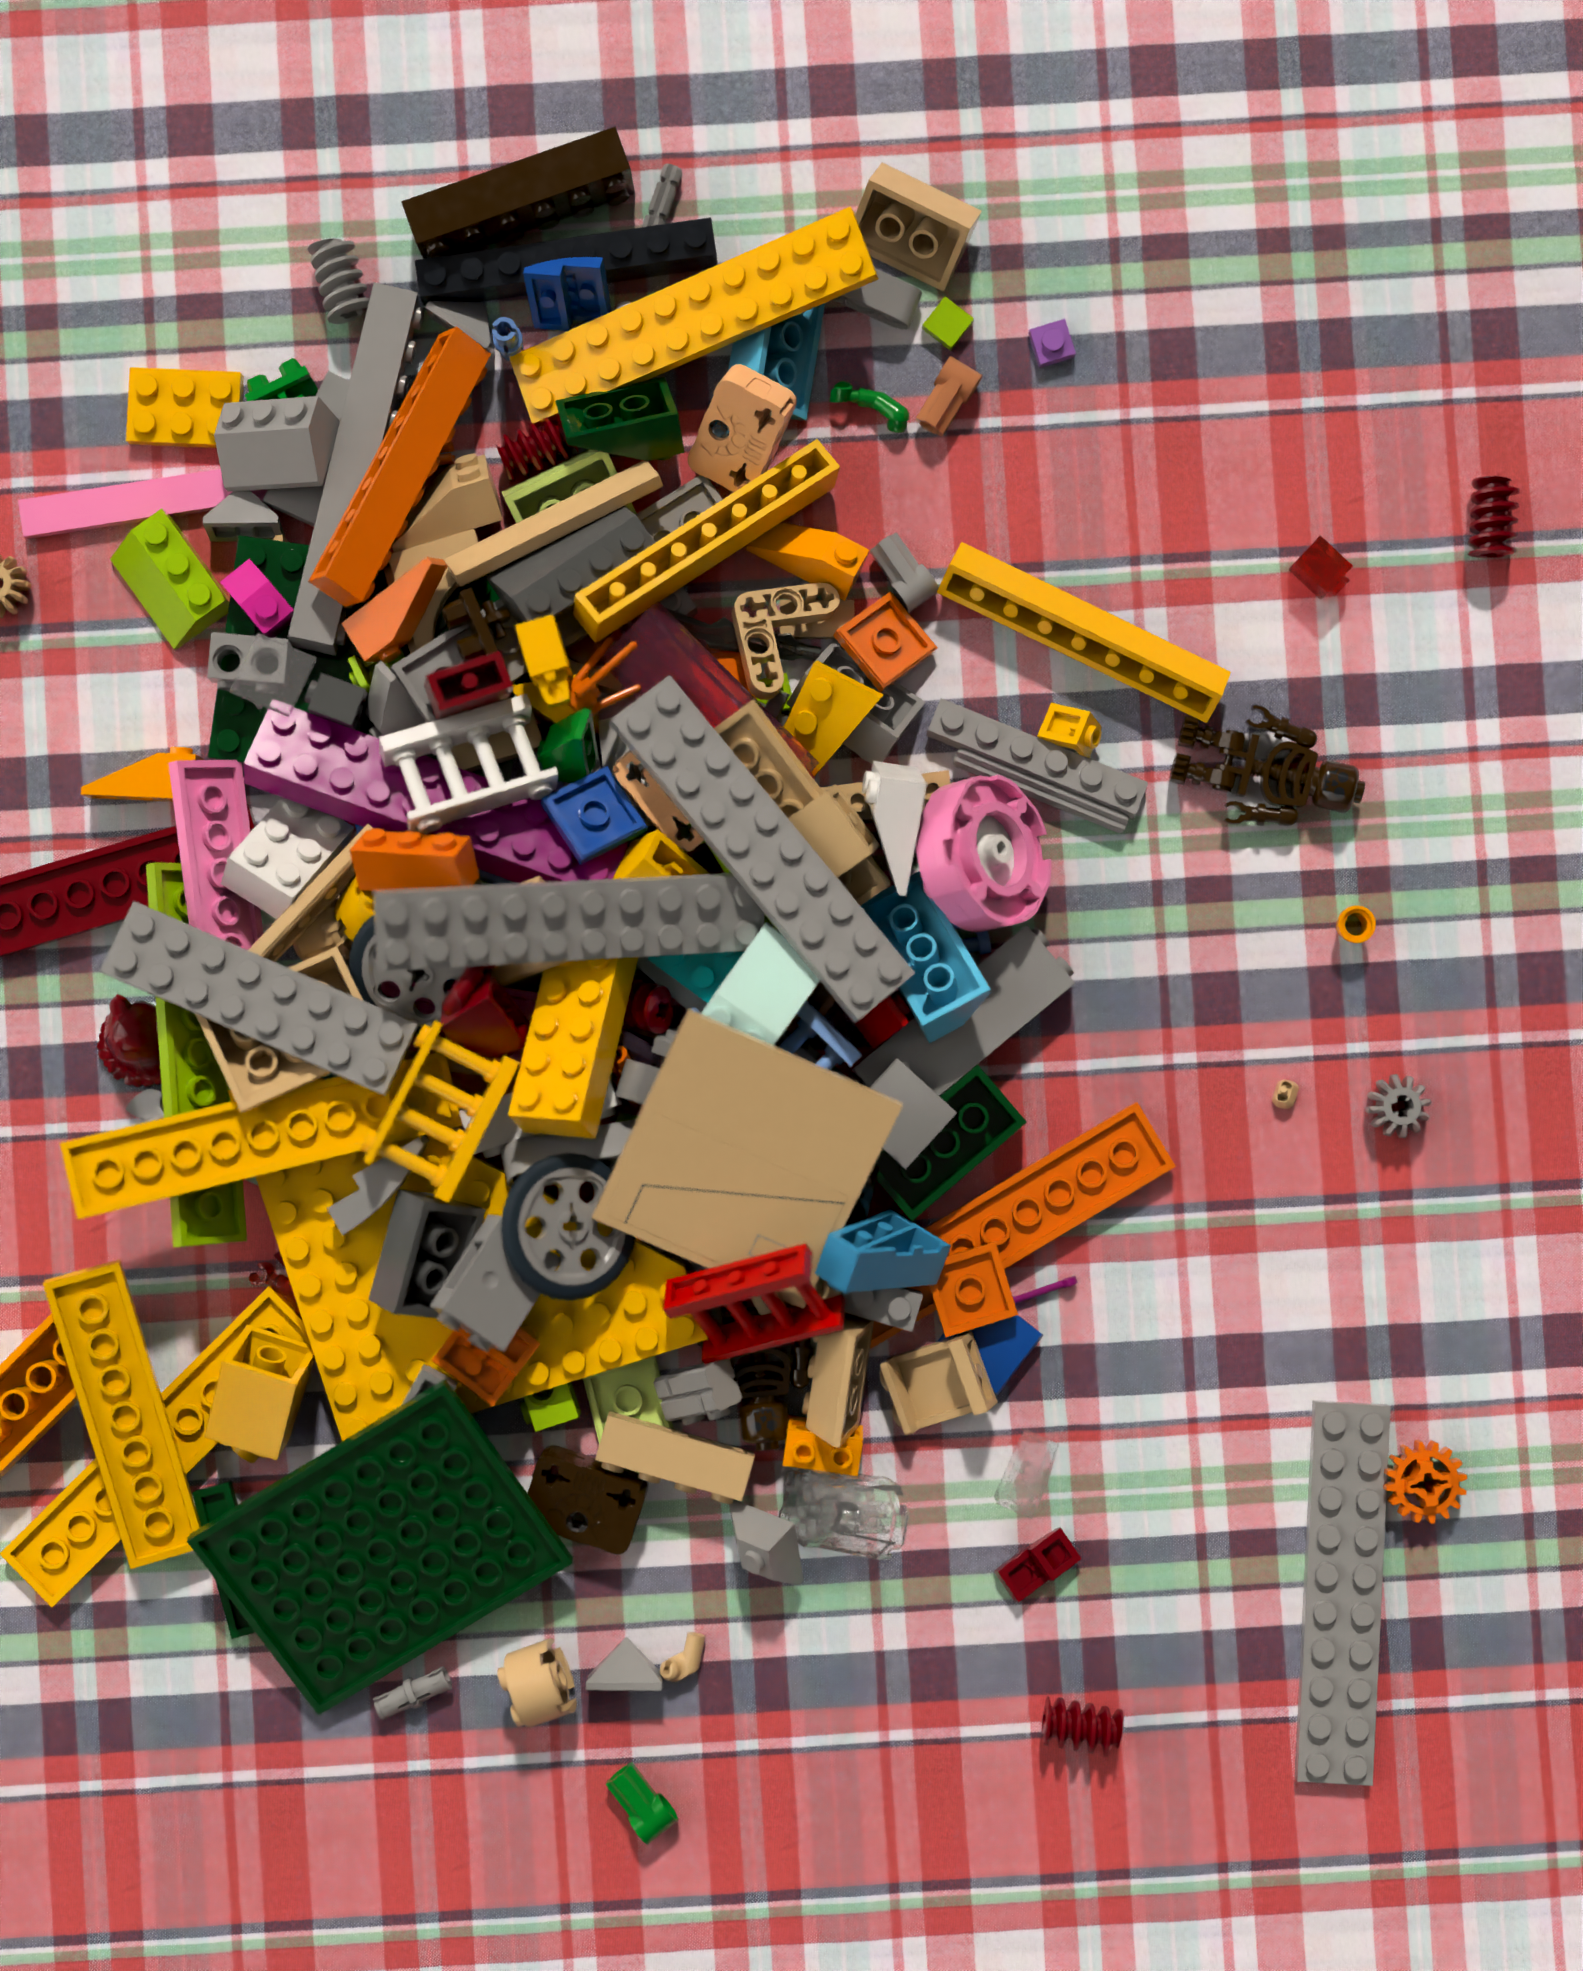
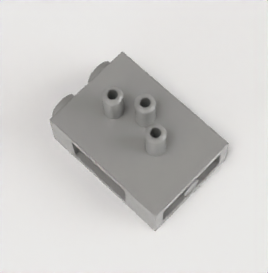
M488 1214L430 1307L440 1313L437 1320L454 1331L462 1328L471 1334L468 1341L485 1352H488L490 1348L504 1352L540 1293H537L524 1283L511 1267L503 1246L501 1233L502 1216ZM549 1251L545 1255L544 1265L547 1270L554 1272L561 1262V1258L552 1251Z

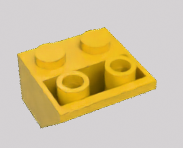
M656 830L630 843L613 879L710 873L660 830Z

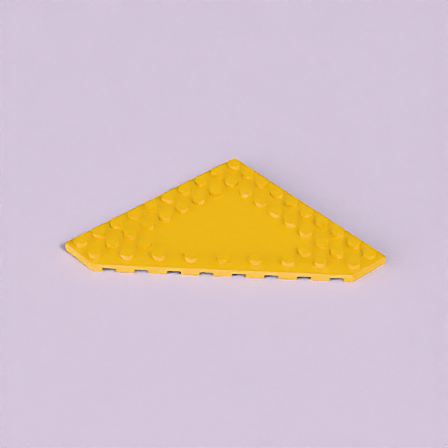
M320 1078V1079H317V1080H315V1081H313V1082L320 1081V1080H325V1079ZM228 1090L231 1102L236 1101L231 1090ZM427 1135L429 1142L421 1158L436 1166H439L440 1163L447 1166L453 1154L452 1151L448 1150L449 1145ZM419 1137L392 1144L401 1148ZM363 1151L256 1176L342 1441L401 1406L423 1364L451 1377L431 1360L454 1330L442 1324L437 1318L393 1314L368 1300L397 1192L373 1215L344 1235L341 1234L327 1210L331 1205L360 1189L353 1175L370 1166V1164L363 1161L366 1154ZM376 1154L371 1165L384 1157ZM472 1156L451 1199L486 1209L483 1218L484 1222L488 1214L502 1216L511 1188L507 1185L504 1170L481 1158L478 1159ZM412 1171L399 1189L433 1194L436 1187L430 1184L431 1180ZM543 1191V1198L547 1203L554 1204L557 1201L554 1196ZM533 1216L528 1219L525 1226L526 1233L534 1239L541 1234L542 1224L538 1218ZM569 1220V1222L563 1223V1230L569 1232L576 1230V1222H570ZM599 1221L597 1222L599 1233L603 1236H608L613 1228ZM635 1239L630 1259L619 1277L601 1292L589 1298L573 1301L552 1299L540 1294L520 1325V1328L541 1344L494 1406L707 1340V1335L691 1314L669 1319L663 1311L666 1280L688 1274L686 1265L672 1257L665 1256L652 1249L651 1246ZM589 1248L584 1250L580 1256L581 1266L585 1270H591L596 1264V1255ZM551 1250L553 1253L559 1256V1254L555 1250ZM457 1383L454 1391L470 1413L491 1407L461 1383Z

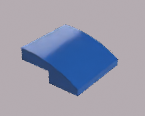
M603 257L562 258L537 263L524 268L523 276L534 328L569 331L573 321L589 322L612 312Z
M1019 1315L949 1337H945L943 1333L938 1341L972 1331L993 1391L999 1395L1043 1337V1334Z

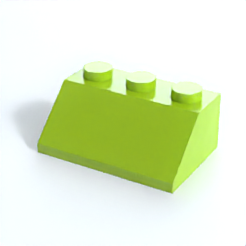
M162 508L134 527L110 558L174 650H177L228 614L230 598L173 518Z

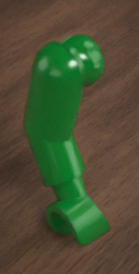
M846 381L836 383L831 390L829 402L850 401L857 403L860 407L873 408L888 418L887 429L894 433L906 431L907 421L909 420L907 408L886 393L864 388L853 390V385Z

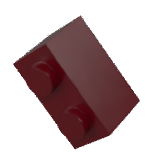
M500 651L426 675L424 688L436 720L510 698L513 684Z

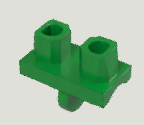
M295 358L281 363L279 371L282 377L272 382H269L265 375L260 374L248 379L249 393L245 394L247 401L316 396L319 389L306 366L302 367Z

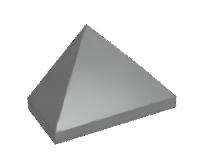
M429 301L425 308L432 320L447 330L457 326L491 353L489 358H492L495 351L486 302Z
M250 490L233 491L203 516V526L210 542L238 541L239 535L273 540L275 535H283L285 537L279 517Z
M626 1637L589 1673L586 1680V1690L662 1691L664 1679L660 1675V1670Z

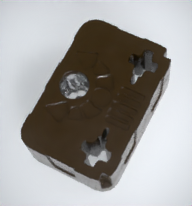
M556 1445L547 1446L542 1451L535 1465L528 1495L553 1530L563 1538L581 1544L584 1543L611 1554L619 1555L626 1552L630 1546L648 1492V1481L638 1478L639 1473L624 1468L623 1473L612 1472L602 1468V1462L595 1460L593 1457ZM552 1465L559 1467L558 1476L551 1474ZM624 1489L631 1491L629 1499L622 1497ZM577 1512L584 1514L582 1522L575 1520Z

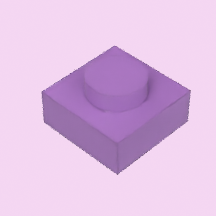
M1065 318L1029 329V338L1039 368L1075 357L1076 352Z

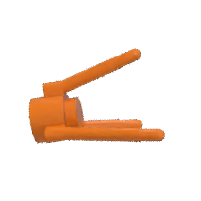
M611 637L606 638L601 646L598 647L577 675L568 682L571 702L568 705L574 712L583 708L591 709L593 717L601 709L641 690V686L636 684L597 701V698L602 694L596 687V684L637 648L635 641H632L589 679L586 676L611 646L613 639Z

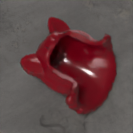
M117 994L109 1004L110 1014L106 1016L105 1022L102 1023L100 1028L101 1033L99 1034V1041L96 1046L99 1050V1059L103 1061V1065L108 1069V1072L113 1074V1078L117 1081L124 1079L125 1085H134L135 1087H141L142 1085L151 1087L153 1084L160 1085L161 1070L156 1006L148 1003V1001H137L131 1004L127 998Z

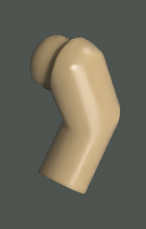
M687 1632L684 1651L665 1660L660 1666V1675L664 1680L678 1682L699 1669L705 1635Z

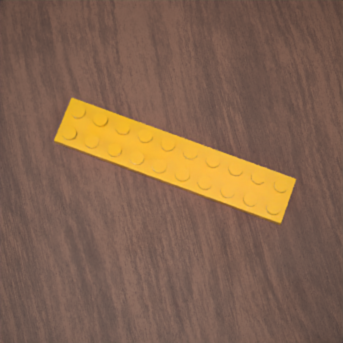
M850 206L523 350L514 356H510L509 359L531 422L538 428L543 426V418L547 417L551 422L557 420L558 410L555 400L592 392H607L649 380L872 283L879 278L855 213Z
M438 1052L427 1055L419 1070L453 1086L446 1056ZM414 1058L402 1062L386 1097L337 1076L308 1083L244 1113H241L237 1102L233 1101L59 1143L77 1220L359 1152L369 1130L372 1129L377 1132ZM414 1084L411 1085L402 1105L450 1129L463 1126L458 1106ZM394 1119L384 1140L395 1143L427 1134Z
M272 1285L268 1286L161 1393L186 1475L218 1444L217 1441L205 1437L222 1361L245 1326L248 1324L310 1344L301 1314ZM95 1458L0 1553L51 1607L57 1605L121 1541L97 1459Z

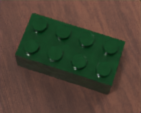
M978 1064L939 1096L957 1114L906 1169L895 1161L883 1148L874 1166L879 1167L877 1181L911 1221L1027 1123Z

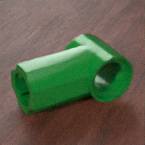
M633 1762L624 1765L606 1781L608 1789L629 1815L628 1820L633 1830L645 1844L651 1843L679 1821L669 1801L661 1793L656 1794Z

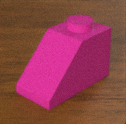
M250 559L220 582L265 637L274 638L291 624L294 610Z

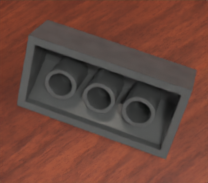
M623 506L495 570L486 576V580L518 624L552 614L557 623L573 612L575 594L656 542L638 517Z

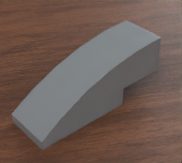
M422 1135L401 1148L421 1158L429 1139L427 1135ZM384 1157L353 1175L360 1189L327 1208L341 1234L344 1235L365 1221L390 1200L412 1171Z

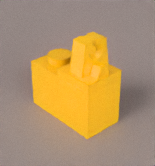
M553 614L515 625L530 678L534 686H539L548 707L552 708L571 702L568 677H572L573 673Z

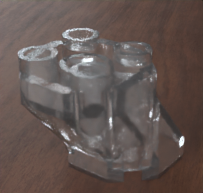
M802 1468L789 1470L786 1473L783 1506L779 1511L778 1517L795 1523L797 1541L801 1546L818 1547L880 1560L889 1559L893 1556L890 1553L891 1550H899L904 1545L909 1513L907 1506L900 1505L897 1495H903L901 1485L885 1476H869L859 1473L858 1476Z

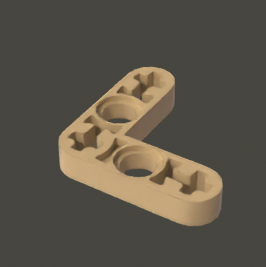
M821 582L750 591L742 593L737 597L732 609V621L747 686L750 693L761 700L774 698L779 693L784 682L783 669L773 628L830 619L840 602L838 591L832 585ZM817 595H821L823 601H829L826 608H822L819 602L813 603ZM782 598L791 600L795 605V612L792 614L781 613L776 607V601ZM766 601H767V602H768V609H763V608H764V605H765V603H766ZM804 604H808L806 610L803 611ZM745 605H749L751 610H758L754 618H750L748 612H742ZM760 638L766 642L768 650L765 653L756 654L749 649L748 640ZM766 663L764 668L766 678L769 680L773 679L770 687H766L764 682H758L762 674L761 664Z

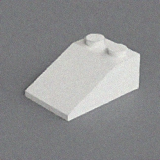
M873 761L871 772L865 771L862 794H866V802L869 804L887 867L898 895L906 896L927 784L917 767Z

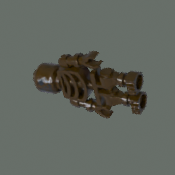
M1253 705L1251 707L1252 711H1259L1263 716V720L1267 722L1262 721L1256 724L1248 719L1245 721V724L1249 728L1271 731L1274 733L1273 737L1281 740L1282 737L1294 741L1278 744L1268 754L1264 762L1258 759L1255 761L1254 759L1260 735L1252 734L1249 738L1246 752H1242L1245 741L1244 733L1234 730H1226V732L1213 731V727L1207 725L1205 729L1199 728V719L1184 717L1178 746L1193 749L1194 743L1198 742L1201 743L1200 747L1208 749L1210 745L1219 748V754L1225 756L1224 764H1216L1215 768L1204 767L1205 763L1197 762L1196 765L1190 764L1191 756L1176 753L1169 782L1184 785L1186 778L1192 779L1193 784L1199 785L1200 782L1213 785L1212 789L1231 793L1235 778L1239 776L1240 779L1235 796L1244 797L1250 775H1256L1257 777L1260 775V789L1264 800L1272 806L1279 807L1268 808L1264 803H1257V807H1252L1238 801H1230L1224 805L1226 808L1234 806L1238 808L1239 812H1244L1245 815H1239L1238 819L1235 820L1227 817L1224 820L1227 824L1236 825L1252 821L1255 822L1256 826H1264L1265 822L1278 823V825L1283 826L1293 825L1299 817L1295 808L1305 806L1308 795L1312 796V802L1316 807L1340 813L1348 812L1353 802L1360 804L1362 800L1365 782L1359 780V770L1353 765L1332 760H1325L1320 767H1316L1318 753L1309 749L1317 743L1316 733L1306 727L1299 728L1290 724V719L1282 716L1281 719H1278L1260 705ZM1280 751H1290L1281 765L1278 766L1272 763L1277 753ZM1297 755L1302 756L1294 770L1292 767L1289 769L1293 758ZM1233 758L1244 760L1242 769L1232 767ZM1307 764V769H1306V772H1305L1303 769H1304L1305 765ZM1270 778L1277 781L1276 791L1278 797L1271 793L1268 783ZM1285 782L1291 784V798L1287 796Z
M741 1301L752 1316H760L756 1307L747 1308L746 1301ZM723 1305V1323L736 1322L726 1306ZM810 1338L795 1341V1346H791V1354H794L792 1369L787 1353L775 1347L730 1358L734 1371V1365L741 1357L746 1355L751 1357L749 1359L751 1361L750 1365L734 1372L735 1377L733 1380L737 1381L739 1377L746 1373H753L751 1374L753 1377L751 1380L738 1385L742 1399L747 1398V1403L739 1409L742 1440L747 1443L756 1444V1451L779 1448L778 1441L786 1439L789 1421L788 1406L784 1401L777 1400V1395L787 1394L790 1389V1382L799 1389L808 1385L810 1380L808 1378L809 1355H813L814 1348L810 1347ZM703 1341L697 1342V1344L701 1346L702 1349ZM770 1353L778 1356L782 1360L784 1367L773 1363H766L764 1355ZM766 1371L780 1373L783 1376V1380L768 1378ZM769 1385H774L777 1388L769 1389L768 1387ZM750 1387L754 1389L753 1391H745V1389Z

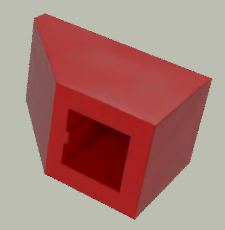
M896 993L892 997L888 995L854 1024L874 1049L910 1022L906 1014L911 1010L901 996Z

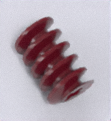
M558 413L557 425L554 426L546 417L543 418L542 431L534 423H530L529 436H526L517 428L515 429V441L512 442L504 433L501 434V446L498 447L496 445L511 482L516 480L515 469H519L527 477L530 474L529 464L531 463L540 472L543 471L544 458L553 466H556L557 453L560 452L566 460L571 459L572 447L579 453L576 446L567 444Z
M1485 476L1472 480V487L1478 491L1471 495L1472 503L1477 506L1472 507L1470 510V516L1476 521L1471 522L1469 525L1470 532L1475 535L1469 538L1468 545L1475 550L1467 555L1476 558H1501L1516 553L1515 547L1506 545V541L1517 538V533L1507 530V526L1518 523V518L1509 516L1508 511L1519 508L1518 503L1509 501V496L1520 493L1519 488L1509 485L1510 478Z
M633 979L623 1024L634 1028L638 1027L644 1031H651L654 1034L664 1033L669 1029L673 1019V1006L671 1005L669 989L662 985L657 986L651 982L645 983L641 979Z
M1047 1696L1041 1726L1043 1743L1048 1746L1054 1735L1057 1736L1059 1748H1063L1067 1739L1070 1738L1072 1739L1074 1751H1078L1082 1742L1086 1741L1089 1754H1093L1096 1746L1102 1744L1103 1755L1108 1757L1112 1747H1117L1118 1749L1120 1746L1124 1725V1712L1122 1709H1117L1111 1718L1110 1709L1107 1706H1102L1096 1715L1095 1706L1092 1703H1088L1081 1713L1080 1703L1076 1700L1071 1701L1066 1710L1065 1700L1060 1697L1055 1700L1051 1707L1050 1697Z

